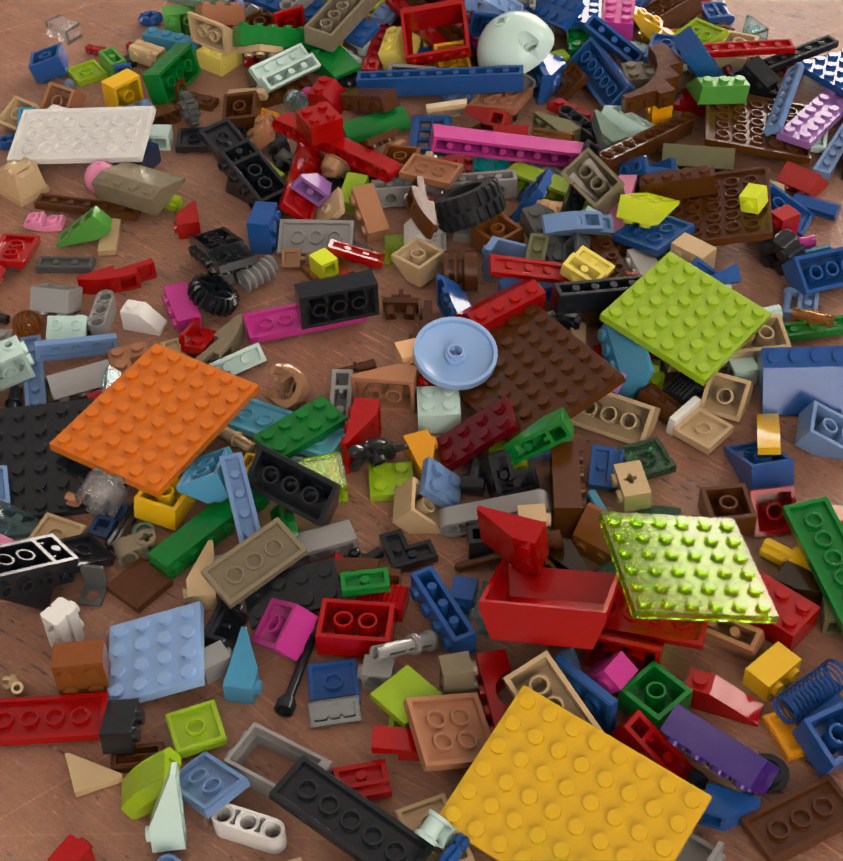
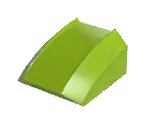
M167 747L139 763L122 780L121 810L130 819L136 820L152 813L172 762H177L180 779L181 756L171 747Z

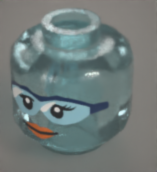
M290 89L285 94L283 103L288 110L295 113V111L307 107L308 98L303 92L297 89Z

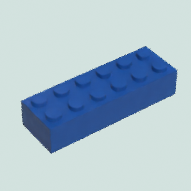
M590 37L568 60L569 63L574 61L590 80L586 82V85L602 107L604 105L621 106L622 95L637 90L606 49L593 37Z

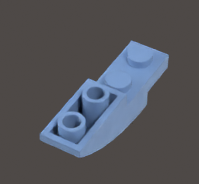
M568 211L541 216L544 235L573 236L576 232L578 234L612 235L615 233L612 215L601 214V211Z

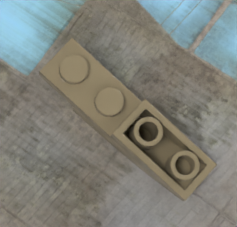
M238 313L214 334L215 342L197 356L196 360L210 364L239 350L244 336V324L241 313Z

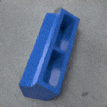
M799 192L793 196L795 200L815 213V216L836 221L837 216H839L841 204Z

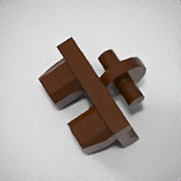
M399 289V294L383 297V311L387 320L396 319L397 312H404V319L414 320L416 313H419L418 298L411 297V294H404L403 289Z

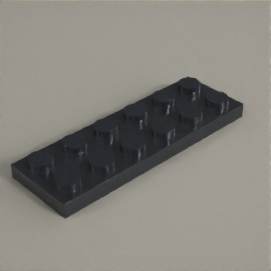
M305 755L298 759L269 792V799L356 861H426L434 851L432 844Z

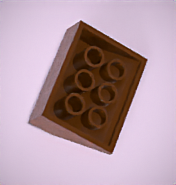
M654 0L642 7L648 13L659 16L663 20L662 27L670 30L678 29L680 25L687 24L689 20L696 18L697 15L703 12L701 0ZM634 20V26L639 28Z

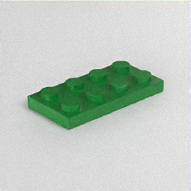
M321 395L253 435V442L258 447L260 444H263L288 458H292L345 425V421H348V418Z

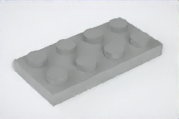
M280 219L277 255L282 256V248H301V256H305L306 252L314 253L324 247L328 249L330 239L353 245L355 222L354 220Z

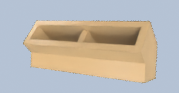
M467 98L425 104V115L460 117V113H464L466 106H468Z

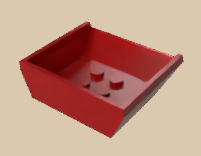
M502 559L479 599V612L491 640L593 650L607 622L623 577V570L617 568L616 573L542 567L539 575L515 569L511 564L507 563V559Z

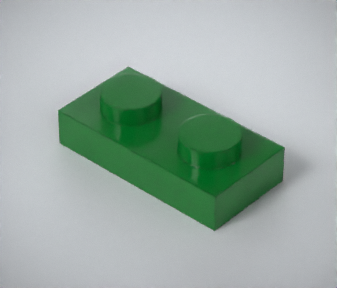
M387 567L340 572L342 597L390 592Z

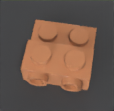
M268 111L256 117L254 128H251L246 134V139L250 138L259 150L275 140L276 131L272 126V121L276 117Z

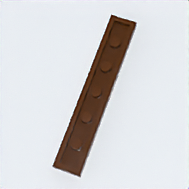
M41 193L34 202L35 209L82 215L96 205L111 218L137 221L142 212L103 200Z

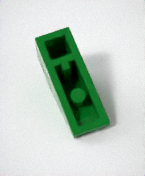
M562 407L540 418L503 445V449L509 451L511 461L515 465L572 439L574 424Z

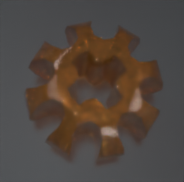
M22 310L14 316L12 328L19 337L38 335L42 330V320L34 311Z

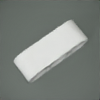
M230 803L211 816L214 832L221 838L269 854H279L287 846L284 823L277 818ZM272 835H278L277 837L270 838Z

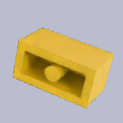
M778 641L745 668L742 684L763 701L767 702L772 696L779 695L786 684L789 682L793 683L798 679L801 674L799 669L802 659Z

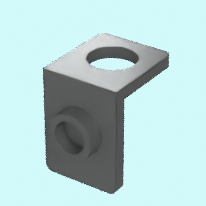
M81 564L80 570L85 585L78 603L82 606L101 607L107 593L105 585L108 584L104 567ZM90 592H98L100 594L95 600L86 599Z

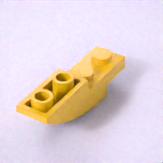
M634 7L633 18L647 38L651 40L653 33L674 34L670 29L662 27L663 20L659 16L648 13L644 8Z

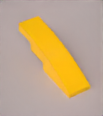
M778 413L757 414L758 455H781Z

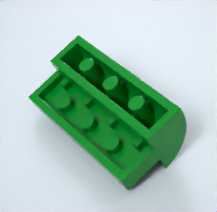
M400 105L386 113L375 112L343 121V137L359 143L396 127L398 131L411 128V124L406 110Z

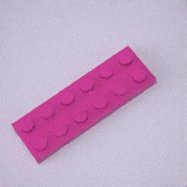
M296 303L243 313V320L250 344L367 321V317L302 330L297 316Z

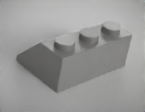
M106 359L46 376V381L53 402L71 401L70 397L79 395V398L86 397L85 395L93 390L107 389L114 382L109 361Z

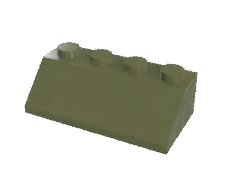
M663 143L662 160L676 158V165L679 169L714 165L715 172L734 170L736 148Z

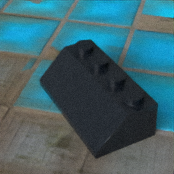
M260 444L247 473L251 490L318 526L330 524L339 504L340 484Z

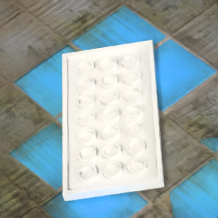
M155 106L23 110L6 160L9 163L12 161L18 163L23 157H27L30 162L34 161L37 164L93 163L95 161H107L110 163L142 162L156 114Z

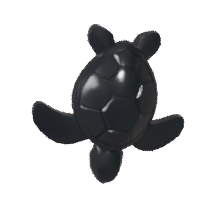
M370 438L360 446L352 445L348 449V454L356 459L351 463L350 469L352 472H357L365 462L370 463L371 467L379 466L388 460L394 459L396 453L409 448L408 444L397 445L385 438Z

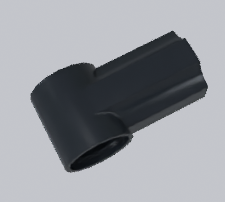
M477 455L468 461L466 473L462 475L461 494L484 496L486 481L479 458L481 455Z

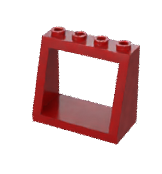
M446 0L400 9L404 54L407 64L425 65L472 57L469 21L464 0ZM462 23L464 46L413 54L412 31Z

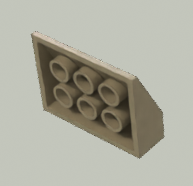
M122 162L101 170L92 181V185L98 199L158 216L186 179L131 162Z

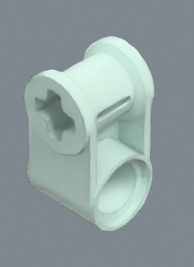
M429 808L427 811L428 817L420 829H416L414 832L433 846H437L444 851L449 843H453L452 840L456 836L455 831L458 833V829L453 827L444 817Z

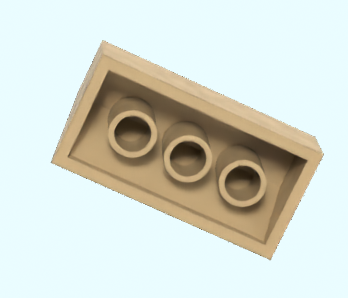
M610 392L573 417L571 421L578 427L643 448L655 428L661 409Z

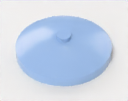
M443 317L433 320L420 330L414 342L413 358L418 371L434 385L449 390H467L481 385L492 375L497 363L498 349L493 336L479 323L463 317Z

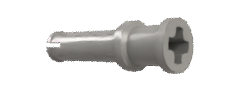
M431 629L423 631L422 634L411 633L402 640L371 646L369 654L374 662L404 654L415 656L425 650L428 652L435 651L438 647V637Z

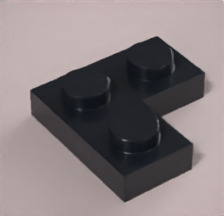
M401 529L379 535L380 543L391 568L401 569V572L438 562V554L431 539L408 545Z

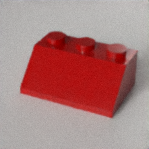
M602 630L593 650L584 649L583 666L592 667L596 662L622 651L638 669L634 675L636 676L653 660L661 666L664 643Z

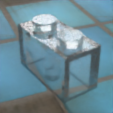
M57 15L45 22L48 36L67 45L82 38L81 27L78 22L61 15Z

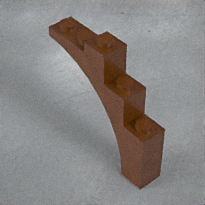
M660 43L649 46L647 62L652 66L655 75L643 87L622 95L621 111L624 114L651 106H656L660 109L674 105L675 91H678L679 79L683 77L684 61L666 44Z

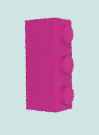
M186 281L164 286V295H161L164 307L167 306V313L169 318H171L173 329H177L180 334L195 318H200V328H203L200 312L187 295L188 285Z

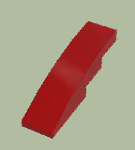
M373 725L372 753L398 754V760L420 761L410 728Z

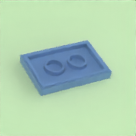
M207 751L202 752L180 769L182 800L207 819L250 786L245 776Z

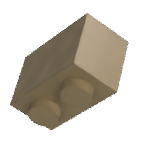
M469 651L438 656L439 687L443 695L473 693L478 690L476 675H478L477 664L475 660L470 659Z

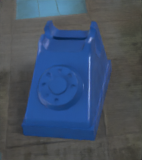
M549 53L539 65L527 72L536 81L533 96L537 104L547 102L552 94L556 93L559 87L563 85L561 82L562 72L567 67L566 62H563V56Z

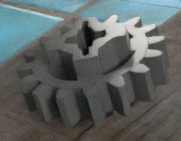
M190 91L180 92L178 106L181 118L191 128L199 126L201 113L198 101L192 97Z

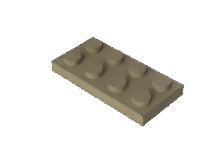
M277 517L202 569L201 575L231 609L307 555V549Z

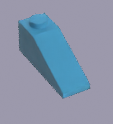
M241 626L222 687L225 701L255 705L257 695H261L263 690V680L259 678L258 667L247 628Z

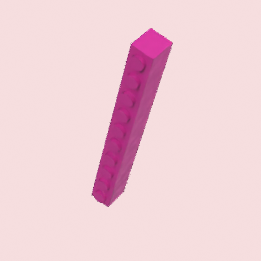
M438 124L432 125L429 138L430 148L433 152L567 167L580 155L584 142Z

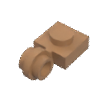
M282 248L281 267L301 268V261H305V265H310L309 255L313 252H306L305 256H301V248Z

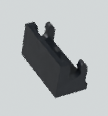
M220 599L204 629V648L221 640L225 648L230 647L231 650L234 648L241 626H245L248 620L247 614L236 611H242L243 605L238 603L230 609Z

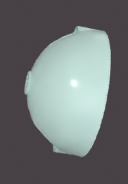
M511 11L501 14L486 25L479 37L477 45L479 67L523 65L525 74L539 65L548 56L554 45V34L548 24L532 13Z

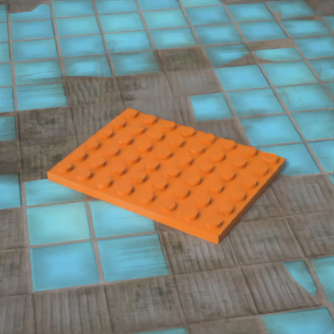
M155 343L49 443L50 450L159 498L260 391L259 385Z

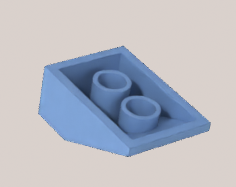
M813 400L799 413L794 445L812 455L843 460V415Z

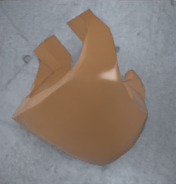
M279 363L273 364L269 372L276 375L290 374V376L273 378L280 386L286 399L280 397L275 389L263 386L261 395L273 405L290 409L308 398L311 386L306 375L299 367L292 364Z

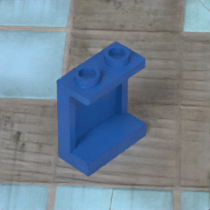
M643 155L619 164L620 175H637L638 183L639 175L677 170L676 158H668L648 165L647 156Z

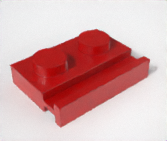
M385 759L333 768V774L336 778L370 801L392 797Z

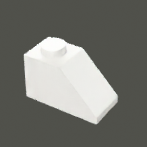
M128 299L120 310L124 330L160 336L168 324L167 320L146 302Z

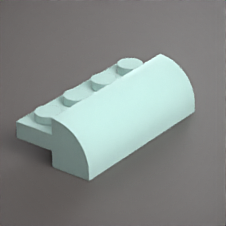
M299 43L249 67L248 71L257 82L256 88H265V91L269 94L318 70L321 64L313 53L309 54L302 43Z

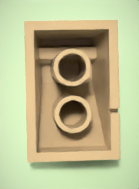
M23 157L18 163L16 161L8 162L0 168V194L21 207L37 199L41 193L46 194L50 191L49 185L45 183L37 163L34 161L30 162L27 157Z

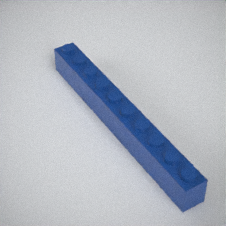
M523 65L358 71L356 85L363 88L395 89L398 97L443 94L467 95L470 93H518L524 90Z

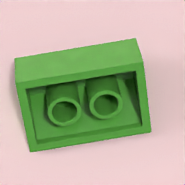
M740 75L735 77L704 76L696 77L688 82L686 88L698 105L743 104L746 102L750 84L744 76Z

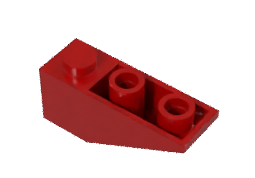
M466 106L464 111L465 114L480 121L482 128L493 130V125H511L513 117L508 112L494 108Z

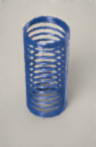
M827 659L779 693V695L775 696L772 703L778 717L788 725H796L800 720H803L821 705L825 704V702L829 701V699L833 698V696L837 695V693H840L843 690V685H841L838 676L827 667L829 665L834 668L843 679L842 673L835 666L827 663L832 662L843 671V665L839 661ZM829 671L836 677L839 683L831 677ZM777 698H778V705H779V707H780L782 713L780 712V710H779V708H778V706H777V702H776V701H777ZM780 699H782L783 704H784L785 708L787 709V711H788L793 717H795L796 720L791 719V718L785 713V711L783 710V708H782V706H781V704H780ZM786 703L792 708L794 714L789 710Z

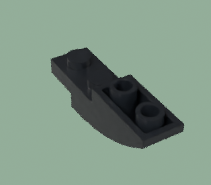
M276 132L275 140L268 144L269 155H272L273 162H275L273 165L285 174L286 171L290 170L289 164L278 158L277 155L282 148L291 153V148L287 138Z

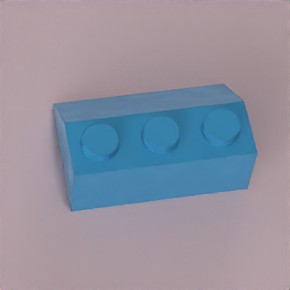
M230 446L197 457L183 472L176 486L177 491L205 503L214 501L219 503L226 500L228 494L219 456L233 454Z

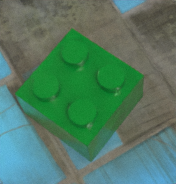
M653 660L619 691L617 708L627 716L639 709L660 731L676 703L688 710L690 709L693 690Z

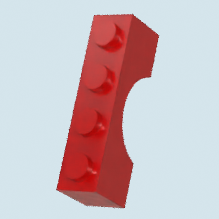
M506 649L476 654L478 670L476 679H479L480 682L478 685V695L480 700L484 699L485 705L482 707L486 720L490 721L491 726H489L491 734L509 708L498 697L499 692L506 687L503 678L511 673Z

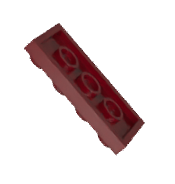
M504 395L438 437L436 440L440 463L450 471H453L519 430L511 400Z

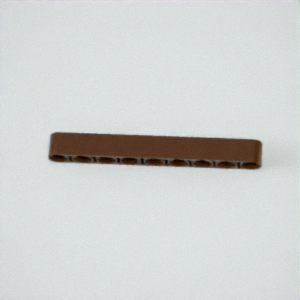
M682 112L601 151L598 157L615 172L619 170V164L643 155L647 156L663 148V143H673L691 134L696 115L691 112Z

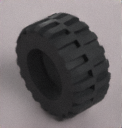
M494 177L476 179L440 194L433 200L435 210H437L436 218L439 222V228L445 233L465 230L486 222L499 215L506 207L498 180Z

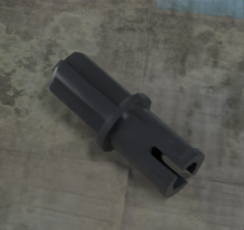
M18 385L10 388L9 397L5 401L6 408L22 406L21 397L23 389L18 387Z

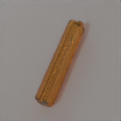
M534 127L532 133L535 137L575 141L576 137L574 133Z

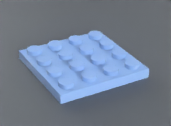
M201 601L110 626L109 659L111 665L110 684L107 687V692L109 693L108 700L139 699V703L205 685L204 606Z

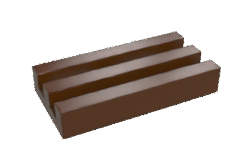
M164 742L138 744L134 753L111 754V769L119 773H129L139 763L154 755H143V753L159 752L165 749ZM132 755V756H129V757H120V758H117V756Z

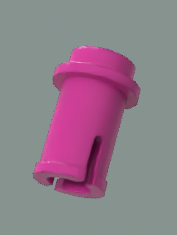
M814 235L797 239L800 245L803 243L805 248L816 246V240L811 241V239H815Z

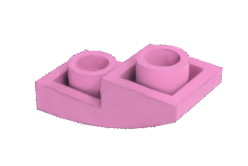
M44 211L32 212L27 215L23 226L26 229L41 232L62 231L66 218L64 214L47 217Z

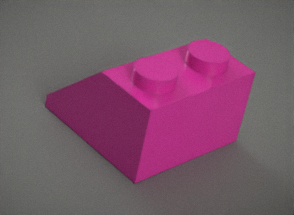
M271 598L250 642L279 656L297 661L303 653L305 644L310 634L314 631L319 617L296 603Z

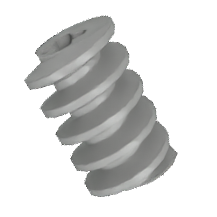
M265 255L263 258L258 259V263L252 264L253 267L237 271V280L246 292H251L252 288L256 289L258 285H263L264 281L269 282L270 278H276V272L279 271V267L272 256Z

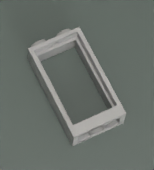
M256 722L242 733L239 742L226 753L224 758L226 765L248 779L250 788L269 797V792L276 784L242 766L258 744L294 763L302 755H305L334 775L332 761Z

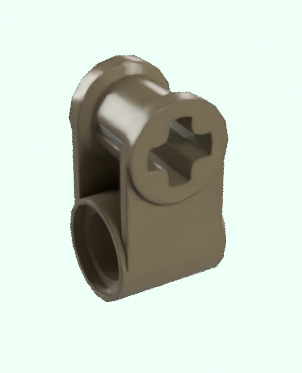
M143 529L137 533L120 537L113 543V549L120 566L129 567L139 558L143 560L149 559L148 552L150 551L148 547L151 546L152 550L159 545L156 542L157 535L154 530Z

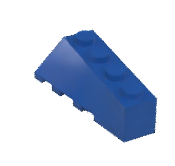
M440 273L436 274L437 306L443 317H455L456 313L473 305L469 303L466 292L462 291L459 284Z

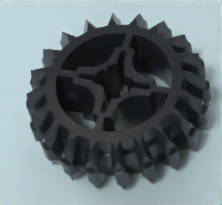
M200 273L195 275L188 285L187 295L190 301H193V304L197 305L199 309H203L212 315L216 314L218 317H227L239 305L240 296L237 294L238 291L233 289V286L229 285L227 281H223L215 275L210 276L209 274L204 275Z

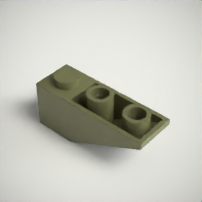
M538 111L533 112V127L546 137L580 142L581 128L571 120Z

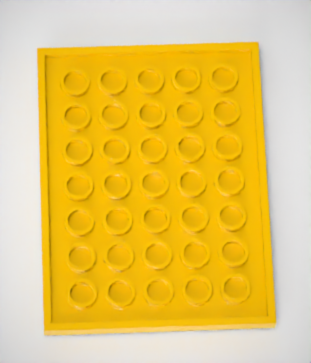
M523 685L439 815L458 829V833H463L464 836H467L470 840L469 844L495 861H676L710 804L712 796Z

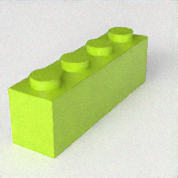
M515 162L507 169L516 170L518 191H521L523 187L527 188L531 181L535 182L537 176L545 171L523 162ZM553 174L551 177L552 183L546 189L547 194L543 199L563 202L570 183L564 177Z

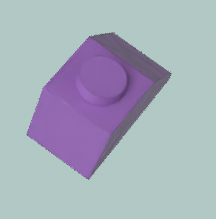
M318 173L301 174L290 185V188L320 207L330 197L332 183Z

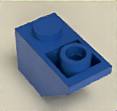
M707 782L705 792L712 796V800L698 824L725 832L738 826L741 817L759 809L761 798L755 797L748 792H738L720 784Z

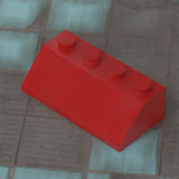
M535 279L521 280L456 313L455 317L473 320L486 328L491 334L494 328L503 326L510 317L518 316L529 305L537 304L544 309L546 291Z

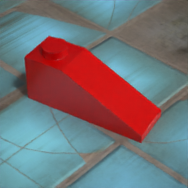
M690 668L685 684L693 690L690 708L758 727L764 704L715 674Z
M639 709L624 717L610 733L611 737L684 780L687 777V772L694 768L671 743L665 740L664 735Z

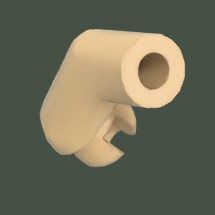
M10 674V676L2 678L3 689H11L16 695L24 692V684L16 674Z

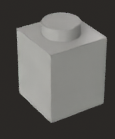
M221 640L204 648L205 681L207 684L226 676L233 652L230 647L225 648Z

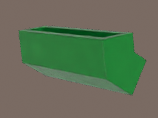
M277 504L270 511L271 521L278 517L295 537H299L294 513Z

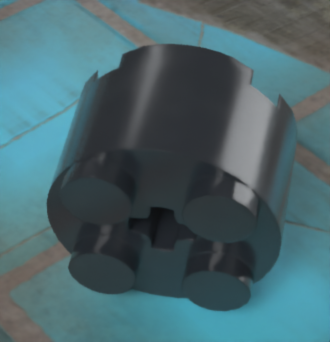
M781 229L773 234V239L765 240L760 245V255L762 257L760 262L764 267H771L779 275H784L781 265L793 257L805 255V247L803 243L800 245L797 240L799 237L794 232L788 229Z

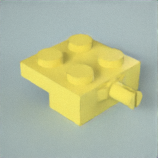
M582 245L576 253L573 252L565 260L559 274L570 281L602 279L610 276L615 269V265Z

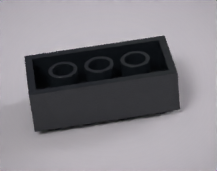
M372 269L294 284L297 316L302 330L380 314L378 283Z

